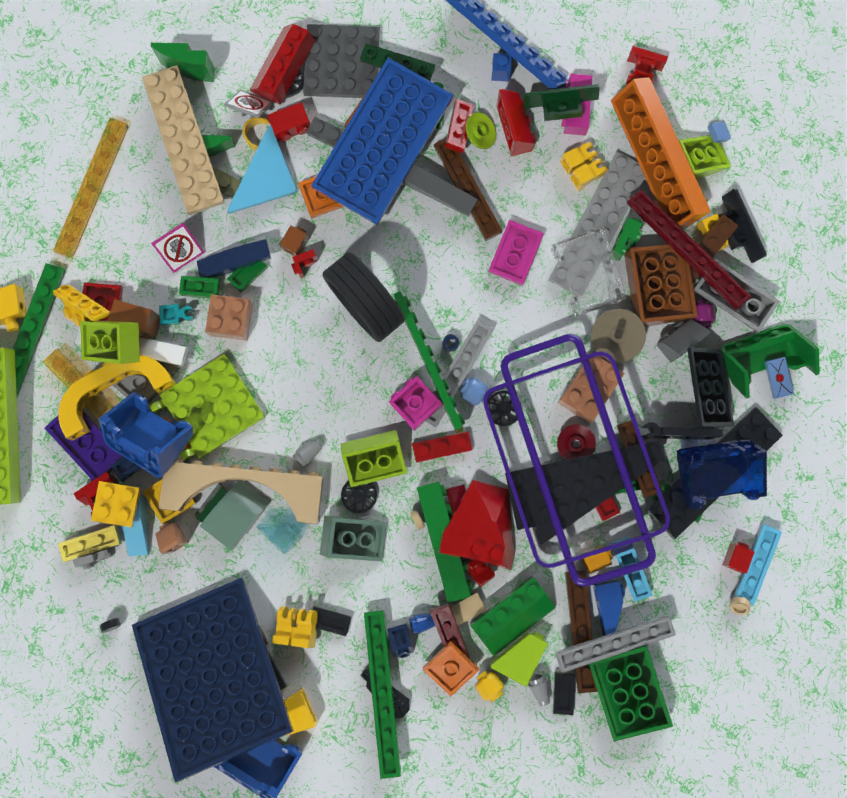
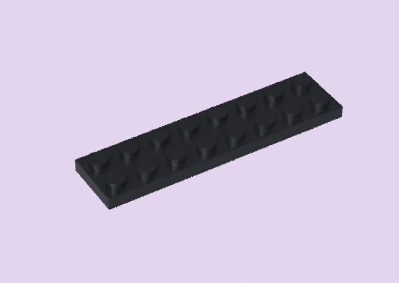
M757 407L746 414L662 494L670 516V523L666 532L672 539H676L783 436ZM657 499L646 511L662 527L665 517L660 501Z

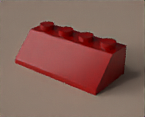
M295 24L283 27L250 88L251 92L281 105L315 43L307 29Z

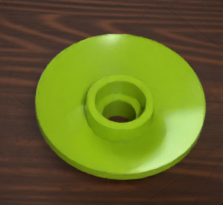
M480 112L473 113L468 117L466 132L471 143L479 149L490 148L496 140V130L491 119Z

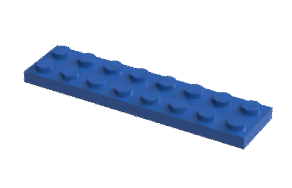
M445 0L549 89L565 87V80L569 81L566 78V74L552 67V62L539 56V52L535 48L526 45V41L521 36L514 35L511 32L512 29L506 24H501L495 14L488 13L482 3L474 0Z

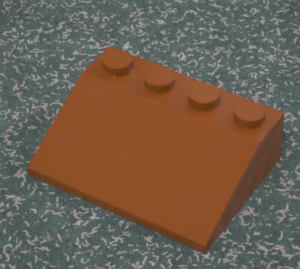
M668 244L630 248L625 253L632 310L641 319L644 327L698 317L690 265Z

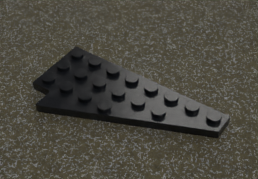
M660 440L644 443L652 467L664 460ZM640 445L620 449L631 482L648 471ZM612 450L541 465L563 530L624 488ZM534 467L512 471L511 474L529 528L537 527L540 544H544L554 537L556 533ZM505 473L517 530L524 529L507 474Z

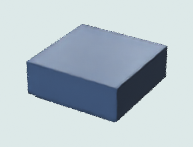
M724 122L712 123L708 126L714 143L727 142L731 139Z

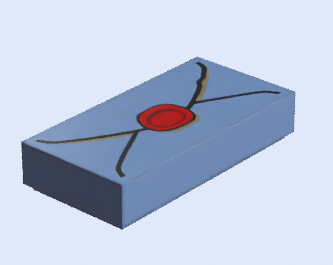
M781 357L765 361L773 399L794 394L786 358Z

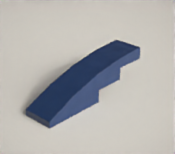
M264 239L213 254L196 262L199 276L212 278L233 273L240 268L253 266L256 262L269 260L271 255L268 242Z

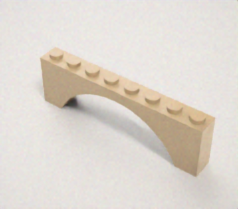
M176 459L168 472L163 475L159 509L183 511L191 499L215 484L233 480H246L265 485L280 494L291 507L298 523L318 525L323 477L319 476V473L308 472V475H301L300 471L296 470L280 473L281 469L269 468V471H261V467L250 466L249 469H242L241 465L230 464L229 468L222 467L221 463L211 462L209 466L203 465L202 461H191V464L183 463L184 460Z

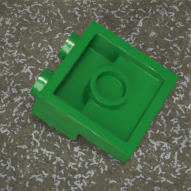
M628 217L618 234L607 263L614 265L617 260H621L622 256L625 255L631 246L635 247L643 233L640 230L643 224L641 220Z

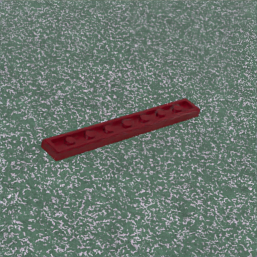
M642 189L627 201V204L732 308L737 310L751 297Z

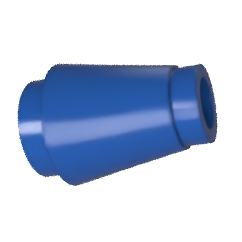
M431 613L413 615V617L409 618L413 634H421L435 627Z

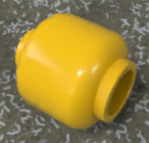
M485 670L476 677L478 682L475 684V689L484 701L490 700L493 702L504 693V683L496 672L491 671L487 673Z

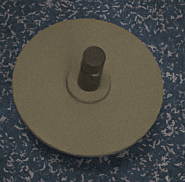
M612 309L603 313L597 318L591 330V342L595 351L610 354L616 363L626 362L636 357L644 347L646 340V331L641 319L633 312L625 309Z

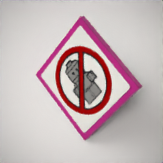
M184 223L176 226L151 243L173 273L205 253Z

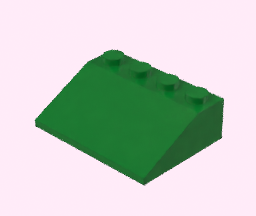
M647 645L589 664L614 742L673 727Z

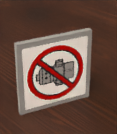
M239 90L224 103L225 107L241 112L242 117L246 114L250 115L249 119L253 117L259 119L273 105L272 101Z

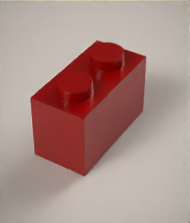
M302 102L267 115L278 142L288 141L291 137L298 134H306L310 126V121Z

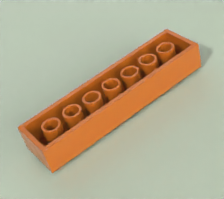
M650 77L633 79L611 100V103L657 205L682 229H686L710 213L711 210Z

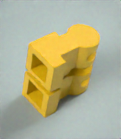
M587 142L579 148L576 147L564 153L560 160L568 175L571 174L570 179L578 191L585 188L591 182L603 177L609 171L606 166L597 168L603 163L601 158L592 161L598 156L597 151L588 153L593 148L591 142Z
M281 606L277 612V626L272 643L302 648H315L317 611L309 610L307 613L306 609L298 611L297 608L291 607L289 610L288 607Z

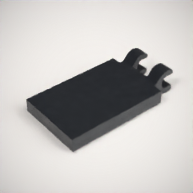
M654 422L641 426V428L649 430V433L642 435L643 439L713 440L723 437V429L660 428Z

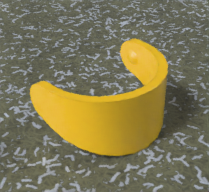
M251 118L243 126V136L248 146L255 151L258 146L248 140V133L255 125L269 124V120L264 118Z

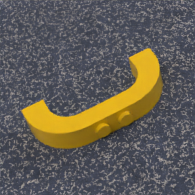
M139 355L140 362L116 364L105 362L102 365L103 367L88 371L83 378L73 383L64 393L58 411L59 424L63 434L67 439L74 441L90 432L83 418L85 403L95 394L131 375L140 374L146 376L154 390L161 393L176 384L173 377L159 362L143 355Z

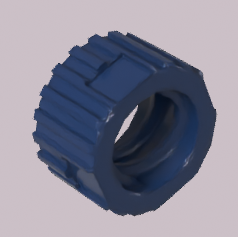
M449 334L444 337L442 345L445 351H456L459 347L457 336ZM449 339L455 341L453 347L447 346L446 343Z

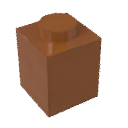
M290 225L279 243L281 249L293 256L301 254L309 241L307 232L299 226L295 228Z

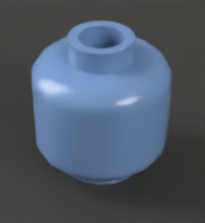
M475 377L466 378L459 389L461 398L472 405H478L480 402L483 403L488 386Z

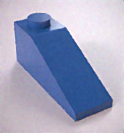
M616 580L594 584L593 589L603 636L616 632L623 605L622 596H625L623 585Z

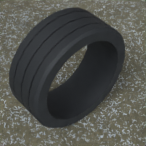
M345 253L323 271L322 276L329 288L357 323L375 341L381 342L405 322L404 314L387 289L353 253Z

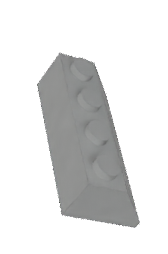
M714 259L751 297L735 310L701 276L694 287V291L759 333L780 301L717 259Z

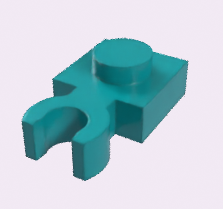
M178 304L159 305L160 324L162 326L181 324V319L193 321L194 318L192 316H186V313L193 311V308L191 306H184L180 309Z

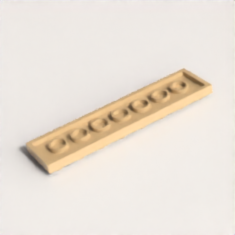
M176 65L143 76L142 80L188 215L224 204L225 202L178 66Z

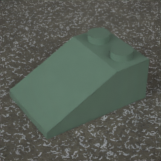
M324 515L320 555L327 558L382 561L387 522Z

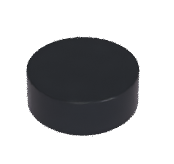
M118 618L100 624L99 627L101 633H106L119 628L121 623Z

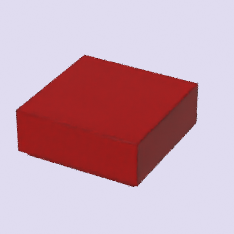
M612 496L595 507L602 521L620 513Z

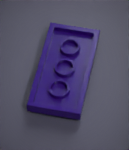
M83 411V418L90 432L71 441L63 434L57 416L45 427V430L93 481L105 472L110 473L113 470L111 465L123 456L106 445L101 429Z

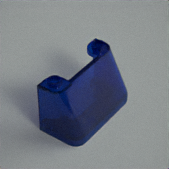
M737 440L682 448L676 452L685 503L690 508H701L706 504V498L740 493L749 500H757L759 497L767 496V451L750 440Z

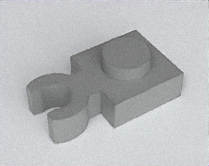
M106 549L75 559L73 563L75 568L82 567L85 570L94 567L95 562L113 556L111 549Z

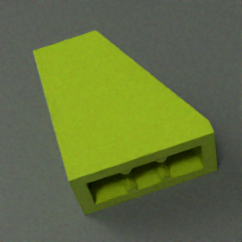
M536 631L533 634L527 632L494 658L489 664L490 668L527 687L548 645L544 640L545 636Z

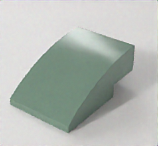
M239 480L208 514L200 527L227 548L233 550L271 502L245 482Z

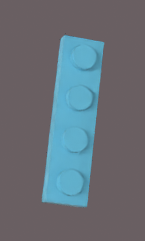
M761 524L751 549L755 553L747 574L742 573L733 597H743L748 599L751 605L755 604L781 537V531Z

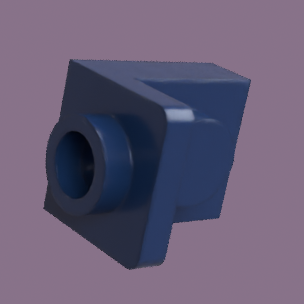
M407 624L387 629L391 649L395 657L405 658L414 652Z

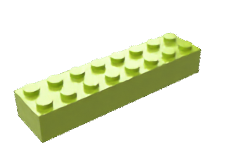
M5 347L0 348V505L21 502L15 350Z

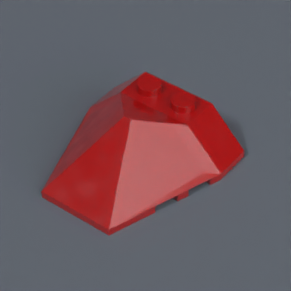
M472 480L461 499L458 509L453 513L449 525L442 533L438 553L454 557H464L493 564L492 566L512 570L515 545L509 490Z

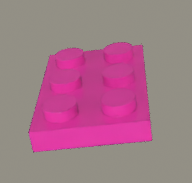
M509 220L488 272L523 286L544 233Z

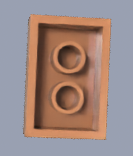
M600 357L590 359L589 362L605 404L618 385L612 365ZM581 366L558 401V404L590 424L595 420L599 412L583 366ZM619 370L620 376L622 378L625 373Z

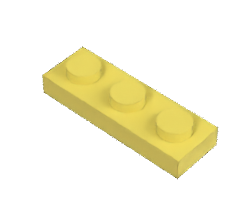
M113 525L58 543L63 562H68L120 545L122 542L117 525Z

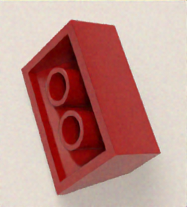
M500 89L496 107L511 157L532 152L534 144H536V138L534 133L530 131L531 122L529 116L525 114L524 110L526 109L524 108L523 99L520 98L518 92Z

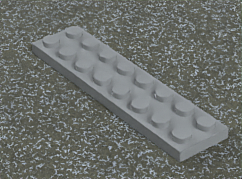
M618 152L614 155L608 167L609 171L604 174L548 280L579 297L583 296L630 206L627 204V201L637 193L645 178L638 162Z

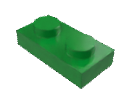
M181 276L179 295L210 298L211 295L219 294L220 280Z

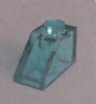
M289 523L258 524L256 526L283 554H287L303 537L300 534L301 529L294 523L292 525Z

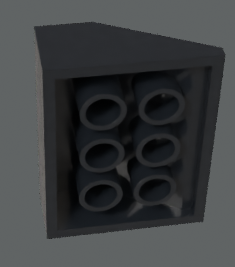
M687 348L699 427L719 429L734 426L723 351L718 349Z

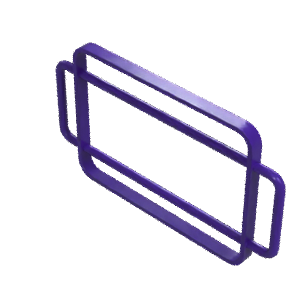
M565 334L506 355L500 365L505 383L489 389L484 396L483 403L533 556L537 563L546 568H554L566 564L572 581L582 587L650 567L656 559V551L651 537L666 531L669 527L670 516L613 357L602 351L587 355L582 340L574 334ZM571 341L575 344L579 358L512 380L508 364L511 361ZM595 357H604L612 365L660 501L665 521L664 525L656 531H648L589 362L590 359ZM582 363L641 535L572 556L514 385ZM507 388L564 556L563 560L547 563L540 559L488 404L491 394L501 389ZM644 541L648 553L646 560L583 579L579 577L574 561L634 542Z

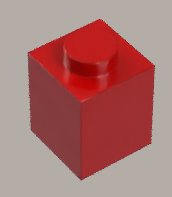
M742 542L730 544L722 566L747 574L755 551L750 550L749 545Z

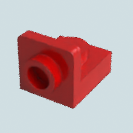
M314 249L292 257L294 263L291 266L295 275L299 273V276L303 278L304 274L301 267H310L318 261Z
M476 560L468 563V574L480 587H483L495 577V573L488 566V563Z

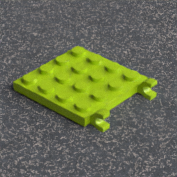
M226 354L221 355L159 394L162 400L149 405L156 414L168 408L177 422L186 421L193 427V436L188 441L192 447L179 454L182 460L186 462L196 455L199 459L205 457L266 418Z

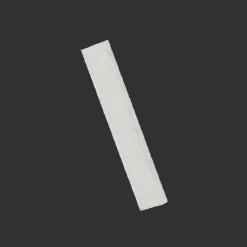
M80 327L75 340L77 345H81ZM139 337V355L150 357L158 362L184 366L188 352L187 347Z

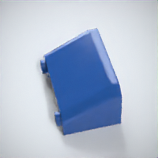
M132 392L99 418L106 445L157 478H161L168 472L193 436V427L190 423L179 421L176 423V426L151 412L147 398L135 392Z
M273 740L218 764L214 768L261 798H277L302 753L299 752L300 748L292 743L283 746Z

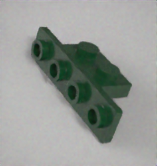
M365 44L360 57L361 62L382 68L387 58H390L431 81L435 64Z
M599 84L524 93V108L543 107L544 121L582 117L581 102L598 100L600 87Z

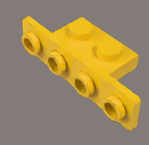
M62 285L58 289L53 290V295L63 301L64 316L79 327L80 321L95 322L110 314L109 310L71 285Z

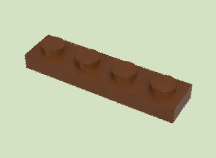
M722 214L700 242L699 246L713 258L738 225ZM690 266L692 283H694L699 274Z
M631 420L616 425L624 447L639 445ZM653 467L661 492H663L661 484ZM648 470L637 478L644 499L657 494Z

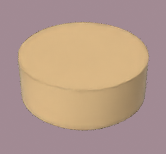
M418 511L411 512L410 515L418 530L423 529L425 525Z
M734 597L730 600L729 608L734 614L746 615L750 612L751 603L748 599Z

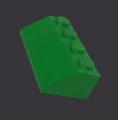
M530 576L472 621L470 626L492 655L495 656L556 607L537 580Z

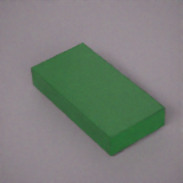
M262 261L256 262L253 266L237 269L227 280L242 293L268 267Z

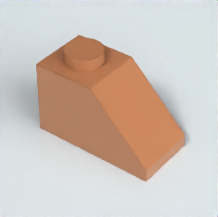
M167 522L159 527L160 531L155 533L161 554L173 553L189 543L178 523Z

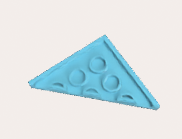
M271 125L268 126L227 210L228 214L297 192Z

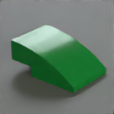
M151 42L152 50L164 67L170 68L177 65L183 77L204 82H214L215 68L207 51L191 50L188 43Z

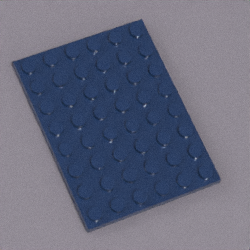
M243 578L234 580L132 624L175 782H180L294 731Z

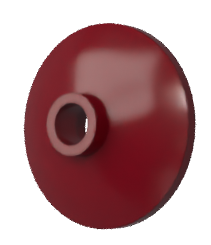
M574 424L567 426L560 432L557 439V448L565 460L592 455L596 448V439L590 429L583 425ZM574 440H578L580 442L578 447H574L572 445V442Z

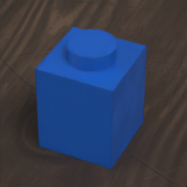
M493 53L491 81L509 82L512 56L503 53Z

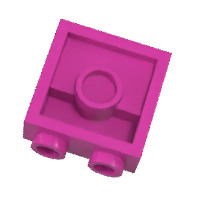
M417 376L410 378L405 383V387L401 391H396L389 401L392 407L414 431L443 406L439 399Z

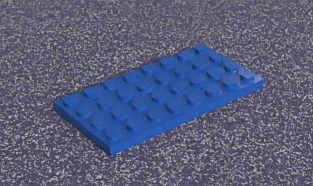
M387 58L311 187L378 225L453 99V94L392 59Z

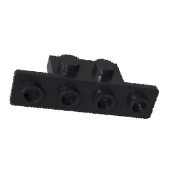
M732 189L722 196L728 212L721 213L718 216L720 218L723 214L738 225L728 238L730 249L735 250L744 247L750 262L755 263L766 257L767 253L738 189Z

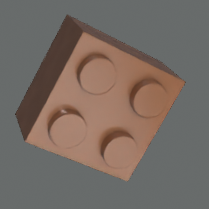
M211 295L205 332L212 337L247 341L253 304L249 299Z

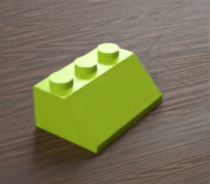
M397 430L340 443L341 455L351 487L407 474Z

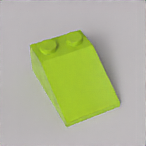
M711 135L678 140L696 180L731 167L721 143H714Z
M80 321L82 360L116 364L140 362L138 323Z

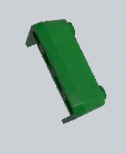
M788 324L778 325L759 333L724 343L720 347V350L723 351L724 364L731 383L746 399L750 398L749 384L752 381L750 375L766 370L765 361L785 357L787 367L792 370H798L806 366L815 375L820 374L819 348L797 329Z

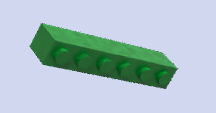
M439 481L417 487L447 602L450 603L471 597L470 592L473 591L471 581L466 580L464 574L468 572L465 560L461 561L460 557L438 553L442 533L450 523L449 515H452L449 503L445 504L444 496H447L445 487L440 485Z

